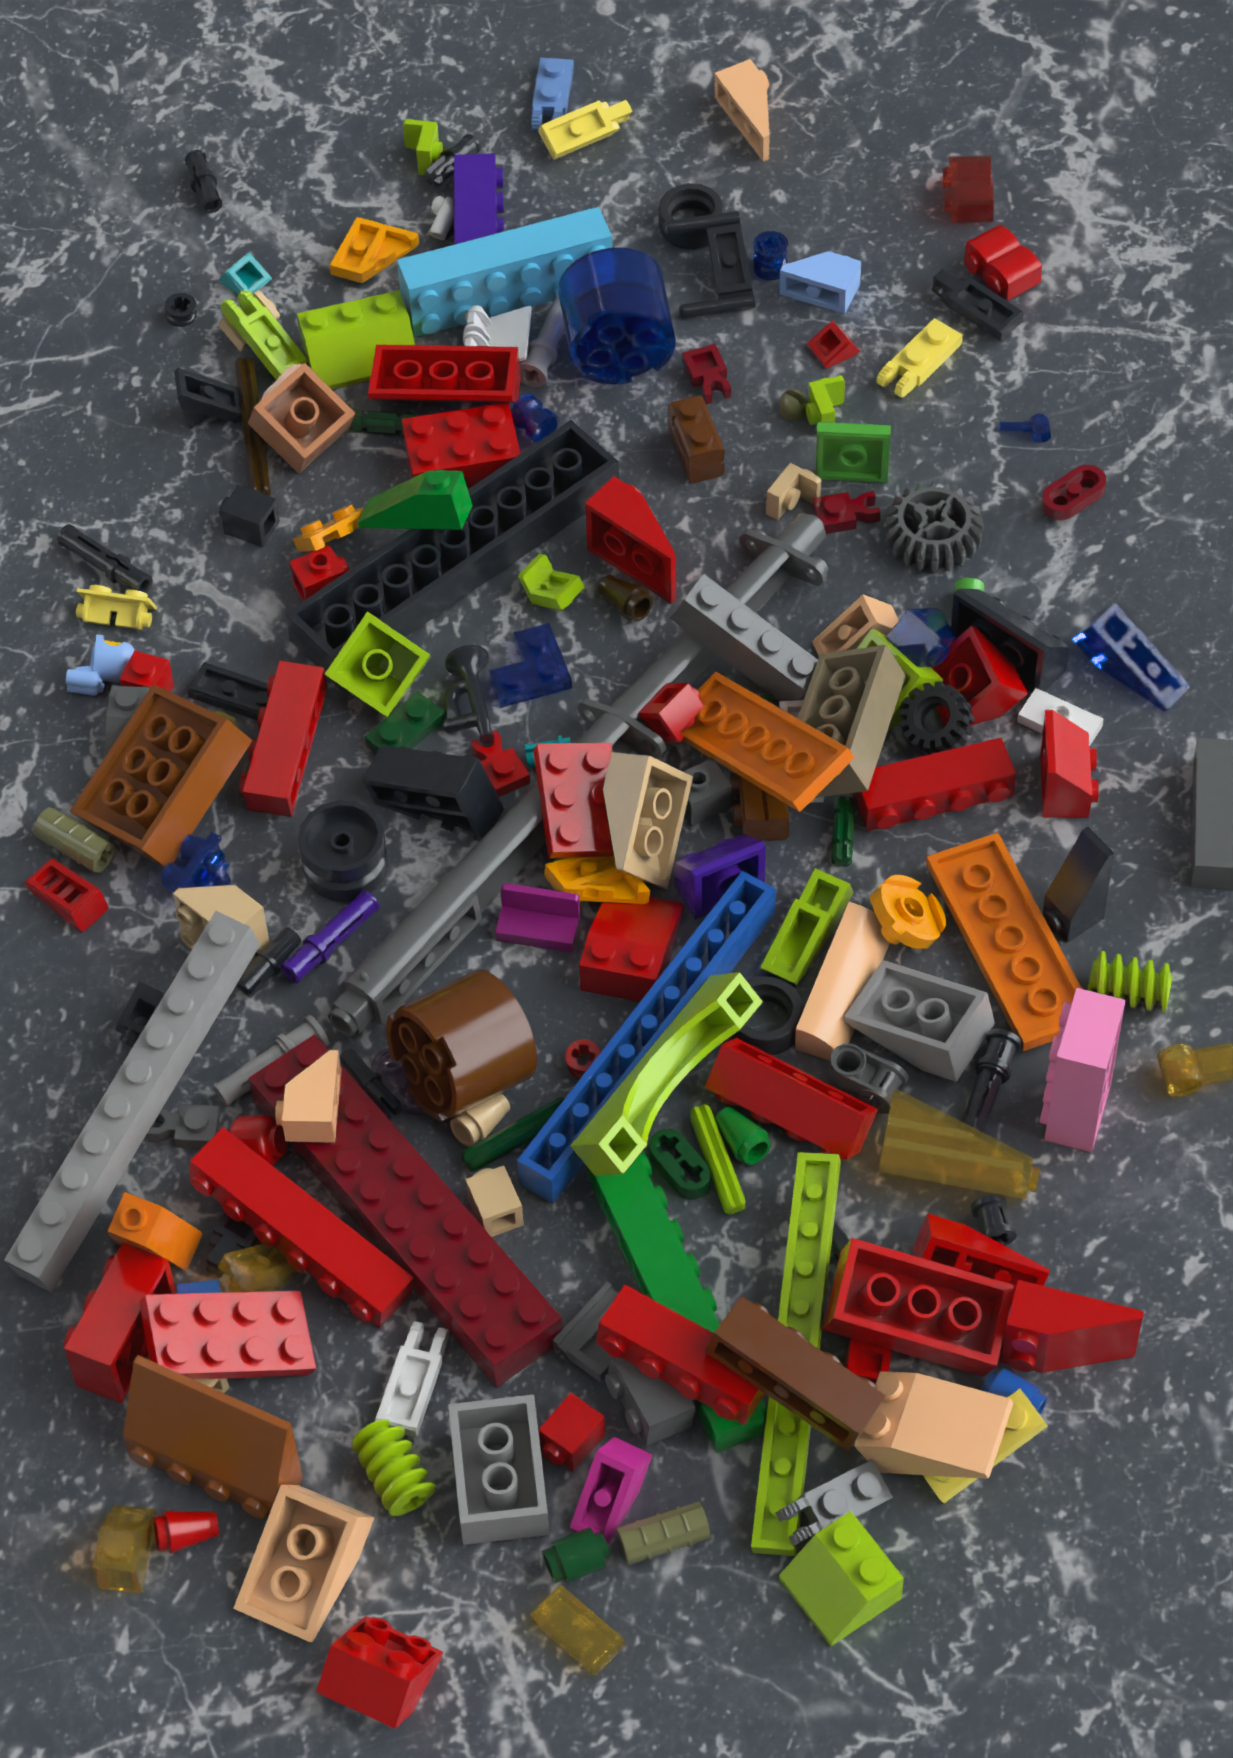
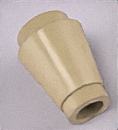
M501 1093L456 1116L450 1122L451 1130L462 1144L472 1146L491 1133L505 1114L510 1111V1104Z

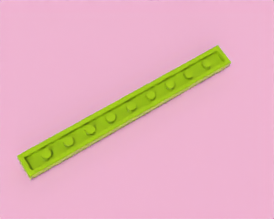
M798 1152L778 1321L786 1327L798 1330L805 1337L806 1341L820 1350L841 1160L839 1154ZM771 1397L768 1400L751 1549L753 1553L796 1556L798 1545L793 1546L789 1537L800 1528L801 1512L792 1519L781 1522L775 1513L797 1501V1498L804 1493L811 1425Z

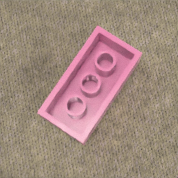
M1076 988L1072 1003L1064 1002L1059 1020L1058 1036H1054L1049 1054L1050 1063L1046 1075L1047 1084L1040 1123L1046 1125L1045 1141L1092 1153L1111 1087L1126 1000Z

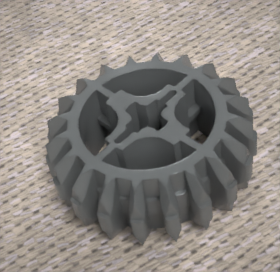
M933 481L928 488H924L919 483L915 491L905 488L902 497L895 496L892 506H889L886 511L884 533L888 548L893 549L895 559L904 558L903 561L906 567L914 563L917 564L919 572L924 567H930L934 574L938 567H944L950 572L953 563L963 567L966 558L973 559L976 549L979 548L982 542L984 522L981 518L980 506L974 505L972 496L963 497L964 494L961 488L951 491L948 483L943 488L936 487Z

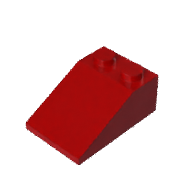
M613 476L585 502L587 550L672 605L676 601V554L644 496L632 484H626Z
M649 897V903L645 904L602 902L588 932L579 963L580 991L641 1002L669 966L684 910V903Z
M1018 1280L1006 1323L1001 1363L1009 1364L1013 1369L1021 1372L1037 1371L1045 1373L1135 1357L1144 1311Z

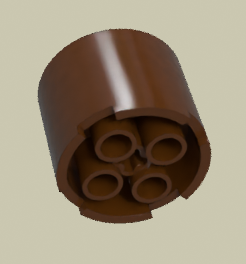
M474 970L400 1006L395 1012L389 1014L387 1018L386 1038L392 1061H401L403 1071L412 1084L406 1090L418 1106L436 1120L443 1121L447 1118L456 1117L529 1080L535 1073L537 1052L528 1020L508 987L499 978L486 970Z

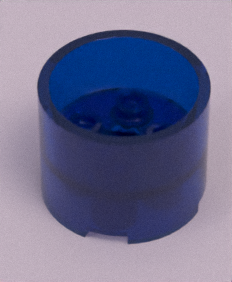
M606 248L582 256L565 270L558 285L560 307L570 361L582 371L583 377L602 384H627L633 382L632 377L643 374L651 369L658 372L668 363L675 351L676 338L663 273L659 264L651 256L631 248Z

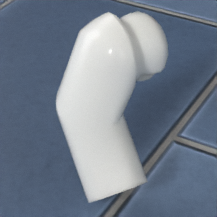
M437 196L434 198L431 206L433 213L437 216L429 234L436 239L445 240L454 221V200L450 197Z

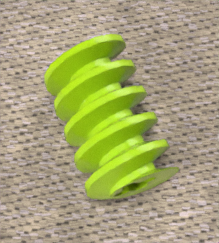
M1100 950L1096 959L1093 960L1087 990L1093 992L1094 989H1097V993L1104 995L1113 992V997L1124 999L1126 995H1129L1132 1008H1136L1141 998H1144L1147 1011H1152L1157 1001H1160L1162 1013L1166 1014L1173 975L1170 973L1169 963L1164 962L1157 973L1154 969L1153 960L1148 959L1143 969H1139L1137 957L1132 956L1127 966H1123L1121 954L1116 953L1111 963H1107L1105 951Z
M381 1419L361 1429L353 1437L351 1446L353 1451L359 1455V1462L366 1469L368 1479L374 1483L373 1486L376 1494L382 1497L383 1507L389 1511L391 1516H401L420 1507L434 1494L436 1486L432 1482H425L428 1477L426 1469L417 1468L421 1462L419 1455L409 1454L413 1449V1444L409 1440H402L405 1436L404 1428L401 1426L389 1428L391 1422L387 1419Z

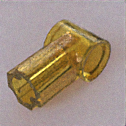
M1233 1042L1193 1050L1187 1044H1175L1163 1049L1157 1055V1061L1168 1094L1171 1097L1189 1096L1199 1091L1203 1085L1233 1080Z

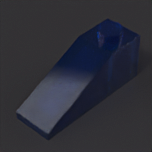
M1115 602L1094 615L1072 638L1074 643L1096 667L1164 712L1190 687L1185 679Z

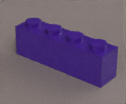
M495 153L454 155V245L504 232V218H497V214L504 213L503 192L497 193V188H504L503 167L496 168Z

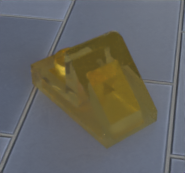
M265 1244L226 1253L218 1266L220 1270L230 1277L229 1290L231 1292L280 1291L298 1273V1270L289 1264L282 1251L274 1245L268 1247Z

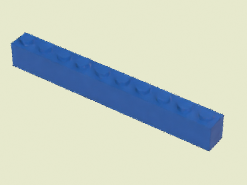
M744 871L739 874L518 1158L519 1185L554 1204L584 1165L582 1159L570 1145L710 975L731 973L775 915L776 889Z

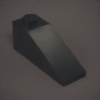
M1089 827L1081 831L1045 894L1043 917L1050 930L1054 933L1058 932L1067 943L1103 920L1105 915L1114 852Z

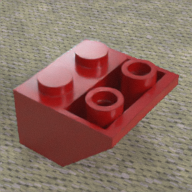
M365 1616L331 1644L316 1692L396 1729L412 1714L442 1658L443 1651L432 1647L428 1640L420 1636H408L393 1629L391 1624L383 1619Z

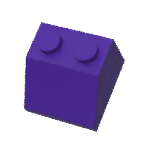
M743 834L733 839H724L714 847L702 852L687 854L680 861L674 863V885L694 919L709 914L742 871L765 883L766 846L761 840Z

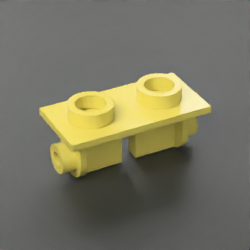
M90 585L89 590L77 588V593L84 599V604L78 603L76 617L81 618L84 623L109 626L113 612L117 613L116 627L143 630L144 627L150 628L152 613H148L147 610L157 611V606L150 598H147L148 594L137 590H126L125 594L111 593L112 589L100 585Z

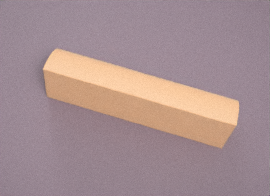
M848 902L796 1027L795 1050L830 1061L832 1051L837 1046L849 1044L855 1028L845 1023L844 1016L883 961L890 944L881 933L882 925L872 910Z

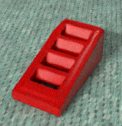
M53 858L24 882L28 890L81 932L88 929L109 908L99 888ZM59 876V878L54 883H52L48 888H45V886L48 885L55 877Z

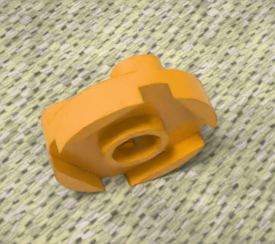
M890 876L870 895V902L873 905L878 921L882 925L881 933L888 942L892 944H899L901 942L912 948L927 949L939 938L940 933L945 929V913L937 898L932 893L926 897L923 892L917 889L921 883L908 876Z

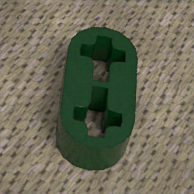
M673 1129L657 1131L650 1140V1159L653 1165L681 1197L689 1200L703 1197L710 1188V1169L707 1163L678 1131ZM665 1145L668 1148L675 1146L676 1160L668 1151L661 1153V1146ZM685 1168L692 1177L699 1175V1183L695 1184L692 1180L685 1182V1172L683 1169Z

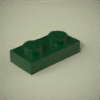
M417 691L365 736V744L376 754L381 745L405 746L413 749L443 723L444 719H446L445 711Z

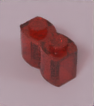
M991 155L949 156V167H942V187L949 188V191H944V212H951L952 223L993 222L994 191Z

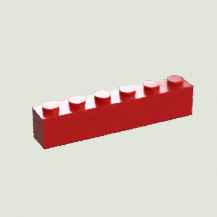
M224 1127L190 1160V1181L200 1194L205 1197L211 1195L222 1204L223 1210L230 1218L237 1222L244 1221L254 1229V1234L263 1244L268 1247L274 1245L282 1251L293 1268L300 1272L307 1271L317 1279L319 1287L326 1294L333 1298L338 1296L350 1305L351 1312L364 1323L370 1321L380 1329L412 1294L414 1277Z

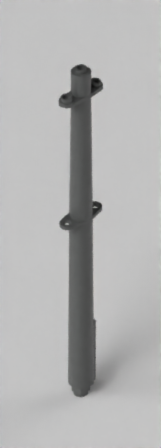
M798 514L776 539L767 536L758 528L745 530L739 537L740 544L748 554L756 559L733 581L726 591L757 613L790 576L816 586L821 585L827 579L828 566L820 557L809 556L826 539V532L822 521L814 515ZM685 630L611 706L590 699H583L578 704V713L591 727L576 743H611L612 751L616 753L628 754L631 750H635L655 758L661 757L666 751L664 741L658 734L646 726L638 712L666 683H689L691 685L718 655ZM538 782L340 984L341 996L332 1004L333 1010L328 1014L329 1021L340 1033L348 1037L353 1036L354 1033L360 1034L370 1022L383 1026L389 1014L395 1012L482 920L481 913L500 893L502 884L509 883L546 843Z

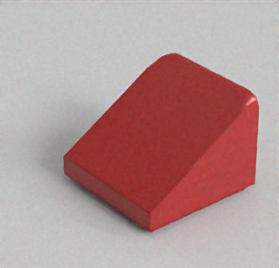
M833 320L806 343L826 369L854 357L860 352L844 330Z

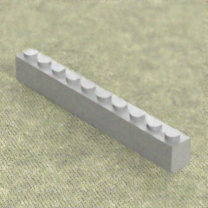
M218 911L214 912L5 1257L4 1261L18 1276L51 1293L259 948L260 944L250 926Z

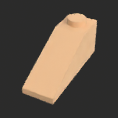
M751 59L715 72V99L764 162L769 160L767 99L769 82L764 71L758 70Z

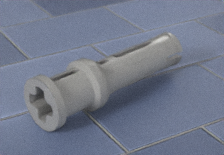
M558 294L555 296L537 339L528 344L527 360L520 363L521 382L533 388L542 387L548 379L547 370L557 359L556 346L571 313L575 309L573 299L569 301L567 308L565 307L569 298L568 295Z
M312 1015L306 1016L303 1024L286 1035L281 1033L276 1036L274 1046L250 1062H247L220 1082L213 1084L212 1087L216 1095L228 1107L233 1101L251 1090L248 1079L250 1076L315 1034L325 1047L328 1046L329 1040L326 1033Z

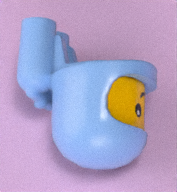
M96 634L90 666L67 670V692L96 696L103 692L105 684L102 681L120 683V677L135 649L127 642L104 640V635Z

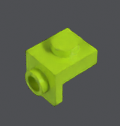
M405 119L403 123L405 147L416 149L418 174L424 175L425 170L441 157V152L443 151V144L439 142L438 124L431 121Z
M843 376L822 378L818 381L809 382L806 414L810 425L815 424L817 428L818 422L835 423V409L833 406L844 403L845 381Z
M538 554L518 575L531 604L561 611L569 606L574 598L585 588L580 576L555 571L548 557L544 554Z

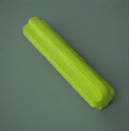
M706 1104L693 1107L690 1110V1121L705 1161L710 1169V1174L724 1212L728 1215L742 1212L746 1207V1200L712 1110Z

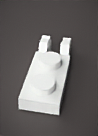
M414 1321L405 1345L400 1347L375 1421L387 1419L391 1422L389 1428L401 1426L405 1430V1435L417 1438L442 1366V1358L448 1343L449 1331L439 1327L434 1335L430 1352L418 1350L424 1336V1323Z

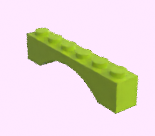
M740 972L710 975L570 1145L594 1175L624 1174L646 1147L653 1121L674 1088L706 1055L738 1032L763 1001Z

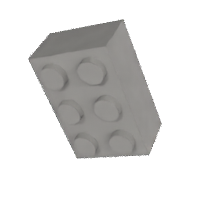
M534 1394L448 1404L463 1545L550 1535Z

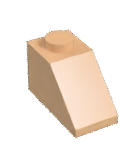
M862 595L823 630L812 643L819 656L857 649L871 629H876L895 642L905 632L892 605Z
M329 1050L285 1085L284 1101H277L276 1125L283 1126L285 1141L335 1143L342 1072L338 1050Z

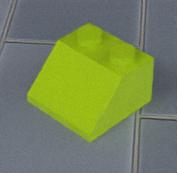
M849 1511L816 1533L779 1575V1580L830 1646L902 1599L903 1576L852 1511Z

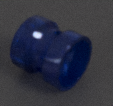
M765 231L757 235L753 242L755 255L753 258V269L755 274L761 279L777 280L780 278L782 266L788 264V240L780 232Z
M527 394L519 398L511 408L514 425L518 429H525V435L534 443L539 442L558 428L559 417L551 409L543 408V403L534 394Z

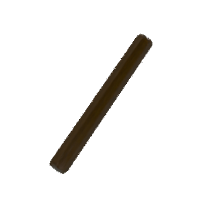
M249 356L245 358L239 357L235 361L250 487L251 490L271 496L264 439L248 424L252 410L259 402L254 360Z

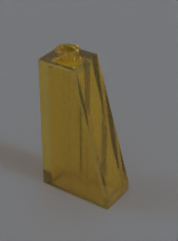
M893 1090L879 1172L1026 1200L1028 1191L1036 1193L1040 1168L1033 1167L1034 1158L902 1091Z

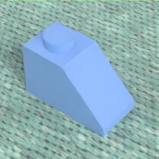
M827 251L783 265L780 270V295L845 314L860 286L861 261Z

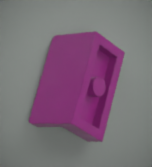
M508 883L502 884L500 891L502 907L495 931L496 941L573 953L581 921L578 894Z

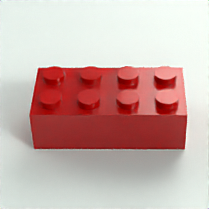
M851 1238L840 1252L822 1330L985 1377L998 1364L1014 1285Z

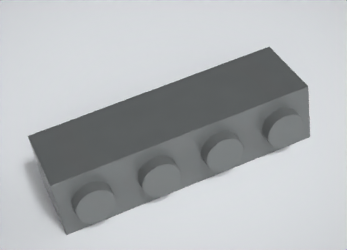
M703 574L670 619L765 691L772 694L777 700H799L808 690L818 659Z
M1197 738L1193 758L1191 887L1233 890V740Z

